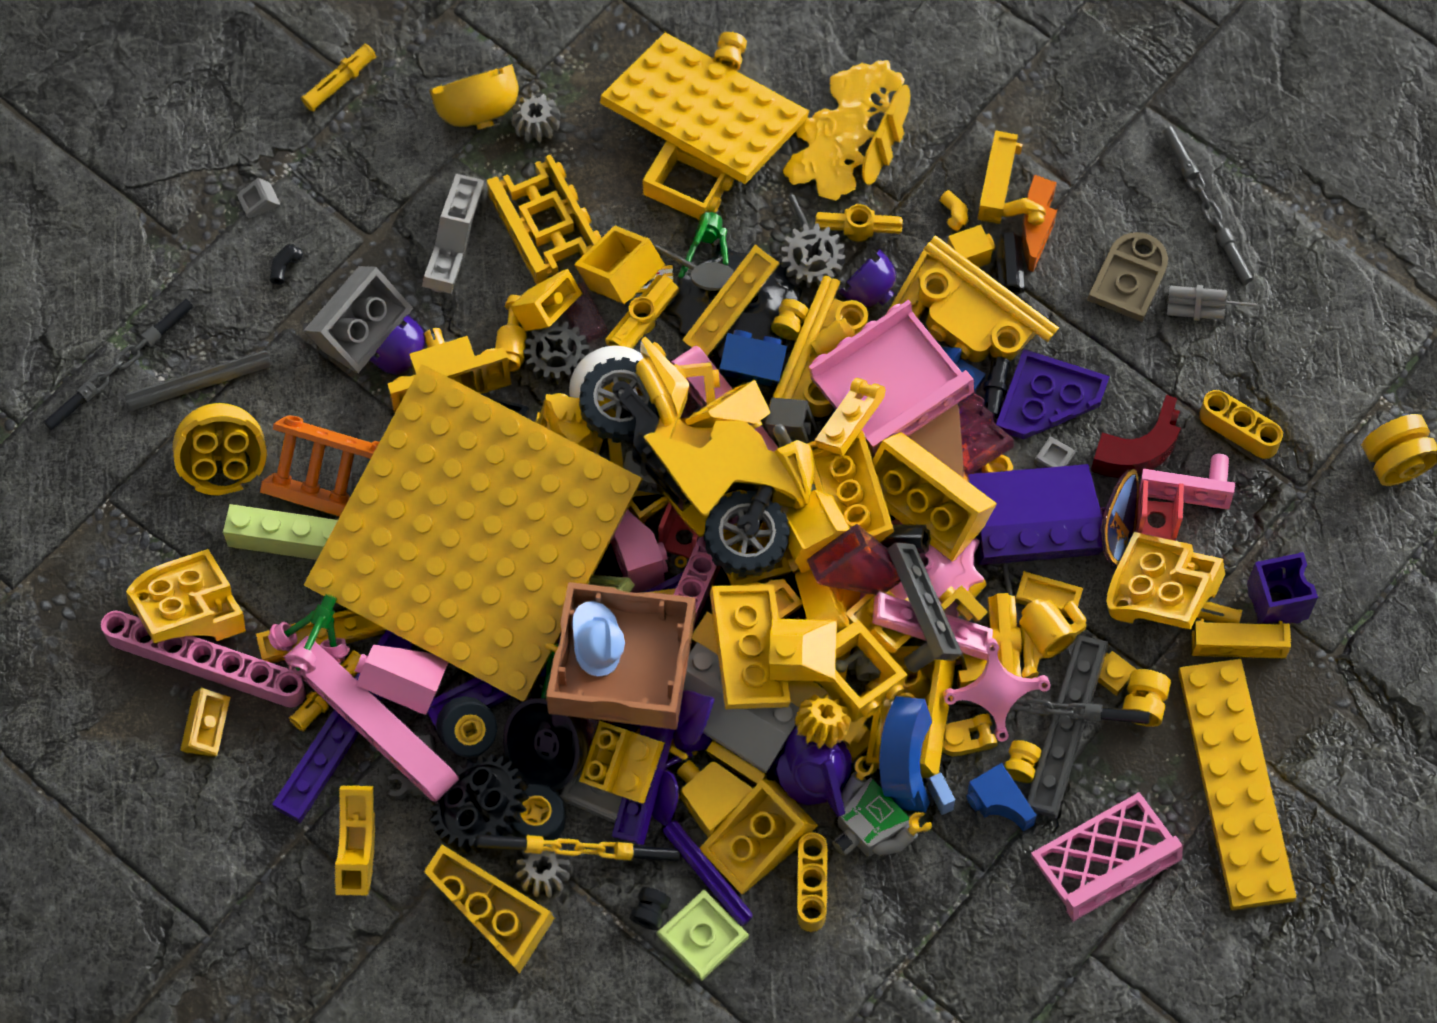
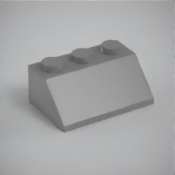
M358 266L303 331L324 353L353 372L359 373L396 326H399L404 317L413 310V307L377 267Z

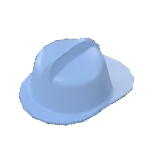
M595 601L584 602L577 607L572 621L576 660L580 667L588 674L597 677L605 676L614 671L620 661V656L625 646L624 635L618 626L616 617L609 608Z

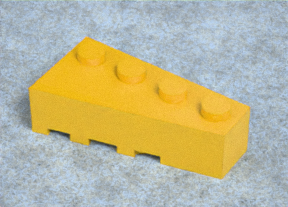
M441 845L424 873L520 974L554 921V916L549 910L449 848Z

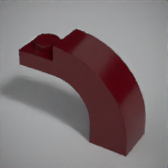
M1169 395L1165 396L1155 427L1143 437L1124 439L1102 432L1093 459L1091 472L1109 477L1124 478L1133 469L1137 471L1139 476L1142 475L1143 469L1154 470L1161 465L1172 453L1181 427L1176 426L1180 413L1179 410L1174 409L1177 398Z

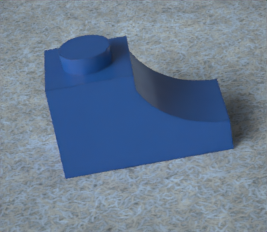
M1002 763L969 782L968 794L966 795L967 800L973 810H979L984 818L989 815L1006 817L1015 822L1023 832L1034 826L1036 813Z

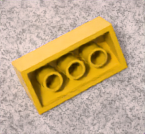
M902 432L882 440L873 458L889 514L904 525H926L927 529L930 530L931 540L929 544L951 561L956 560L980 533L997 505L996 502Z
M901 646L895 653L888 652L907 674L903 685L904 691L899 697L925 699L932 719L930 728L923 741L920 757L921 777L930 778L939 773L949 704L944 700L943 692L948 688L952 689L956 661L934 660L918 672L912 673L906 667L904 658L920 646ZM881 672L878 686L887 680ZM888 699L881 703L878 711L873 714L865 762L868 766L877 763L878 769H880L879 759L883 727L893 702H890Z

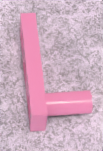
M1215 454L1211 457L1209 479L1143 469L1139 493L1143 480H1147L1149 498L1174 501L1178 485L1182 483L1184 484L1183 503L1229 510L1235 489L1234 482H1227L1229 457L1224 454Z

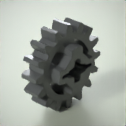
M555 321L552 327L542 328L540 333L532 330L533 340L526 339L527 349L524 350L528 370H533L536 379L544 375V381L547 384L551 378H555L557 385L561 384V378L564 377L570 382L571 374L578 363L590 353L589 346L586 345V336L580 335L577 326L570 330L569 322L565 321L562 327H559L557 321ZM575 345L576 354L572 356L573 346ZM539 348L542 350L540 359L537 358Z

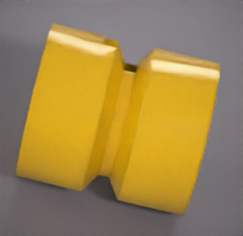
M1137 669L1131 672L1127 687L1130 694L1125 697L1122 709L1150 712L1149 724H1134L1155 727L1162 723L1165 711L1163 701H1166L1168 698L1171 680L1164 674L1153 670Z

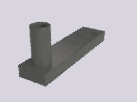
M896 542L887 550L927 641L904 658V663L908 670L916 673L934 660L954 661L963 654L915 544Z

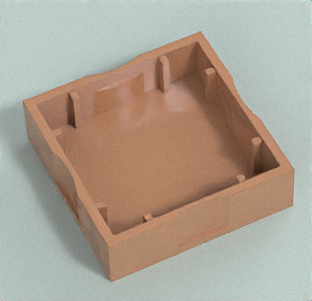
M568 582L561 617V639L554 655L546 695L549 714L677 730L696 619L695 598L654 592L631 593L613 587ZM590 601L602 603L612 611L625 640L624 651L615 670L608 675L599 677L588 674L580 667L574 650L573 614L577 607L584 602Z

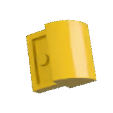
M599 721L579 782L644 804L665 743Z

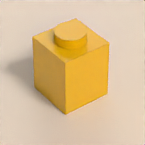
M982 225L948 236L947 244L977 267L991 263L992 251L995 250V245L991 235L985 234Z

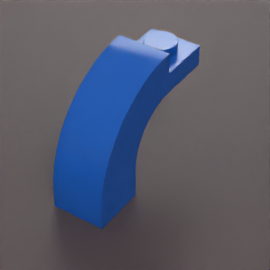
M895 696L884 723L880 745L879 764L884 796L893 797L894 802L902 810L926 812L930 801L921 777L920 757L923 741L930 728L932 719L925 699Z

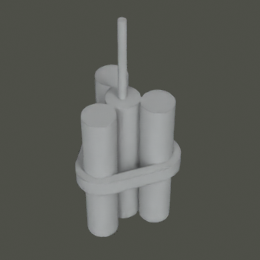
M1197 285V288L1170 286L1167 315L1193 317L1194 321H1200V318L1224 320L1226 304L1257 306V303L1226 301L1227 290L1203 288V285Z

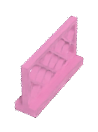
M1140 792L1033 851L1031 857L1065 904L1066 912L1070 918L1075 921L1181 861L1183 845L1176 836L1172 837ZM1138 805L1144 813L1143 821L1124 818L1126 810ZM1105 822L1118 824L1116 837L1098 834L1099 826ZM1122 825L1141 829L1138 842L1120 838ZM1145 830L1157 832L1163 838V841L1156 845L1142 843ZM1078 837L1090 839L1089 851L1084 852L1070 849L1072 841ZM1095 841L1114 844L1111 857L1093 854ZM1118 845L1136 849L1135 857L1128 861L1115 858ZM1050 853L1064 855L1061 868L1047 865L1043 857ZM1068 856L1086 859L1084 873L1065 869ZM1095 861L1109 864L1107 873L1101 876L1088 874L1090 862ZM1063 876L1081 879L1080 888L1068 894L1062 886Z

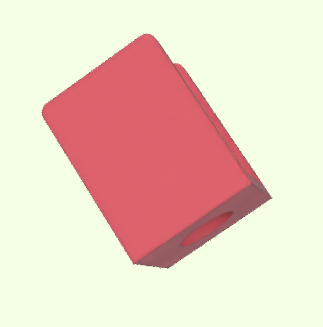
M1143 480L1137 505V533L1176 541L1183 519L1184 484L1179 483L1173 503L1147 501L1148 481ZM1153 513L1161 514L1165 518L1164 526L1160 528L1152 527L1148 523V516Z
M668 502L658 528L659 542H663L667 552L690 559L699 536L682 520L670 502ZM681 530H689L693 533L692 542L686 545L680 544L676 540V534Z

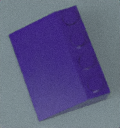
M1088 464L967 475V480L970 484L997 503L986 525L975 537L980 540V544L976 549L978 565L1099 555L1106 548L1102 513Z

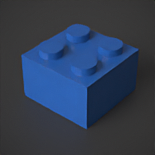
M734 330L733 334L727 333L719 368L721 375L746 382L755 380L757 384L776 388L780 381L787 346L781 345L782 340L764 336L763 341L751 338L752 333L741 330Z

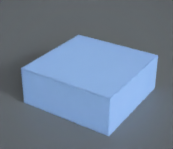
M942 773L931 776L928 789L941 815L953 811L955 798Z

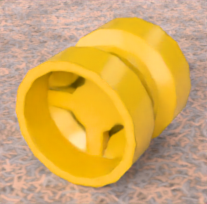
M734 32L721 33L718 39L719 49L714 53L713 61L716 62L717 60L719 63L738 71L742 63L741 54L745 52L747 46L746 39Z
M784 299L779 306L778 311L780 314L774 318L771 329L776 335L784 339L796 340L802 328L801 323L805 321L809 309L797 300Z
M1014 740L1011 742L1009 749L1010 759L1005 762L1004 767L1014 781L1030 783L1035 775L1033 767L1039 761L1041 749L1032 743Z

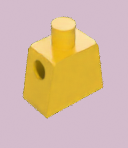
M688 760L677 771V774L687 783L680 791L681 800L707 838L713 834L753 789L714 761L710 762L701 771L691 760Z

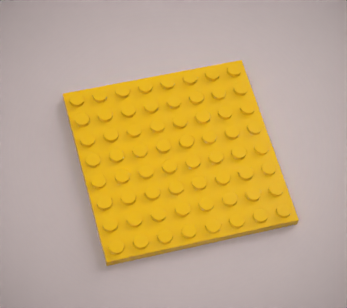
M421 364L308 575L304 586L323 596L329 594L336 597V603L524 702L528 699L552 653L551 650L545 648V643L549 642L556 646L561 636V617L568 582L589 583L643 478L438 371Z

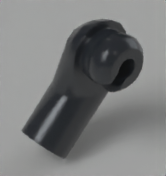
M288 244L272 259L271 283L276 285L284 284L286 266L290 261L298 263L302 259L303 251L301 248L295 247L294 244Z

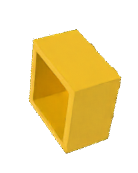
M615 225L574 264L591 291L622 304L631 300L665 266L649 238Z

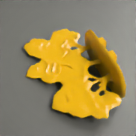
M878 60L872 65L860 63L852 66L847 71H841L830 77V93L837 100L839 106L833 111L822 109L814 113L812 118H807L796 130L797 138L808 142L809 147L793 154L783 168L785 177L789 178V182L792 185L807 183L815 179L818 195L836 201L841 195L855 190L856 180L853 176L855 167L863 164V181L865 184L871 185L878 177L883 164L889 166L893 158L891 148L894 142L900 143L904 135L902 125L910 105V89L908 85H902L904 82L902 74L892 71L888 60ZM880 88L887 89L886 93H881ZM892 91H896L892 97L891 102L889 103L888 94ZM873 93L879 95L882 99L879 103L883 105L878 106L874 104L870 98ZM872 107L877 109L875 112L868 111ZM884 112L885 114L876 132L870 131L867 127L870 117L876 113ZM869 138H873L865 156H863L858 151L859 147ZM846 159L854 160V162L849 165L845 164L844 161Z

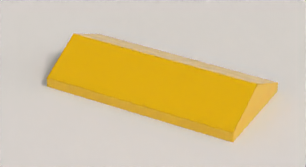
M862 430L843 456L820 448L812 450L814 459L813 480L816 490L832 495L857 542V545L837 554L870 551L894 532L866 436Z

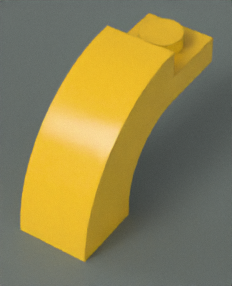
M341 786L339 789L340 835L338 855L335 863V895L368 896L372 878L375 844L373 786Z

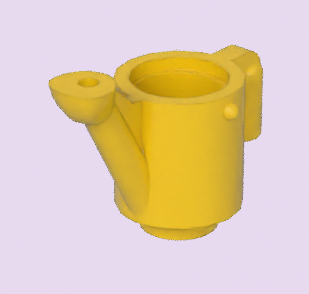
M1037 599L1029 603L1022 610V618L1019 621L1021 629L1024 668L1021 672V678H1036L1039 674L1037 669L1041 658H1051L1058 655L1073 643L1078 634L1086 629L1087 619L1073 601L1068 602L1064 606V610L1073 621V624L1067 622L1051 600L1042 601Z

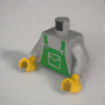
M863 756L856 761V772L852 773L842 790L841 796L846 814L838 817V826L843 833L833 841V845L843 856H846L856 846L867 857L873 854L881 856L900 853L917 838L918 832L929 831L932 828V824L927 822L920 828L918 821L925 813H914L909 818L890 797L884 796L882 788L872 778L867 780L865 777L873 774L878 766L877 763H873L869 771H866L863 768V762L867 756Z

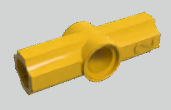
M658 274L642 295L630 302L629 311L605 339L608 346H625L633 349L644 334L651 332L656 325V319L679 292V287L673 280L666 275ZM640 313L648 314V316L643 318L636 315Z
M998 593L988 597L989 628L993 629L992 638L997 641L999 646L997 654L1000 663L1007 671L1021 677L1019 655H1021L1022 640L1020 627H1017L1015 596H1011L1008 593Z

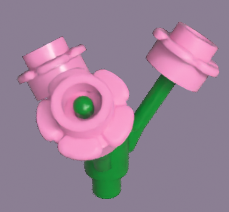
M325 594L322 603L317 604L315 610H312L305 618L293 626L286 622H281L280 624H273L272 628H270L268 637L271 645L277 650L290 651L292 645L297 642L295 632L310 622L315 624L304 648L295 647L286 656L288 668L294 674L304 676L306 673H311L316 669V656L310 650L321 628L327 629L329 639L324 640L320 645L338 663L343 662L348 652H350V648L346 646L345 639L335 637L334 618L332 617L335 613L333 607L337 600L336 597Z

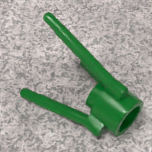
M705 212L700 216L695 237L685 260L692 261L700 241L713 243L715 240L720 239L723 264H729L726 242L727 229L722 227L723 221L718 214ZM682 265L678 275L679 278L684 277L688 267Z

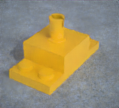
M433 328L435 340H433L430 329L424 332L427 348L409 354L414 375L400 376L393 382L387 383L395 414L421 364L480 394L511 385L508 357L504 347L487 349L480 355L475 356L468 336L444 342L441 329Z

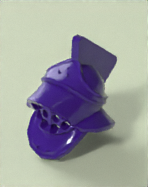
M798 727L794 728L788 737L786 745L780 752L781 756L779 757L776 769L780 785L798 803L812 805L828 802L838 817L845 815L841 790L846 785L851 774L852 757L846 744L843 741L841 743L837 742L832 749L824 744L818 749L815 742L806 744V736L797 735Z

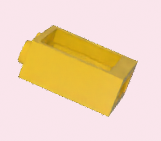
M666 141L643 179V195L699 220L700 216L705 212L716 213L721 204L720 197L724 191L728 192L731 189L735 178ZM677 160L718 178L704 203L663 185Z
M858 619L836 634V660L855 646H858L887 680L862 698L853 691L836 670L835 682L818 681L834 700L839 698V706L848 707L847 715L853 722H856L863 716L866 719L871 717L878 711L881 703L887 699L891 702L895 696H900L904 691L903 685L907 678L906 672Z

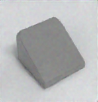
M260 178L255 179L237 194L247 218L255 217L280 206L272 185Z

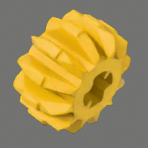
M827 693L822 698L813 694L809 700L804 699L795 716V725L798 727L797 735L806 736V744L815 742L818 749L824 744L832 749L837 742L841 743L846 737L851 719L847 715L848 707L839 706V698L832 701L828 698Z

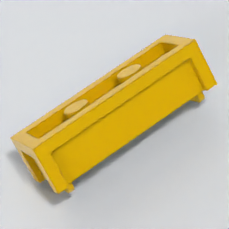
M995 131L977 220L1001 224L1002 216L1007 217L1003 207L1015 154L1020 155L1022 150V144L1017 143V134Z
M1200 619V621H1195V630L1191 632L1192 656L1286 658L1291 648L1290 624L1284 623L1282 625V621H1278V624L1206 623L1204 619Z

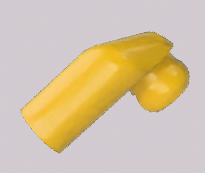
M1027 198L1005 203L1003 207L1007 217L1024 213L1029 215L1028 222L1033 225H1041L1046 215L1042 205Z

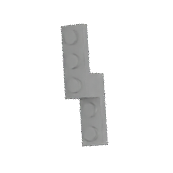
M456 173L440 216L435 247L423 278L422 287L430 288L439 293H452L467 249L473 216L485 180Z

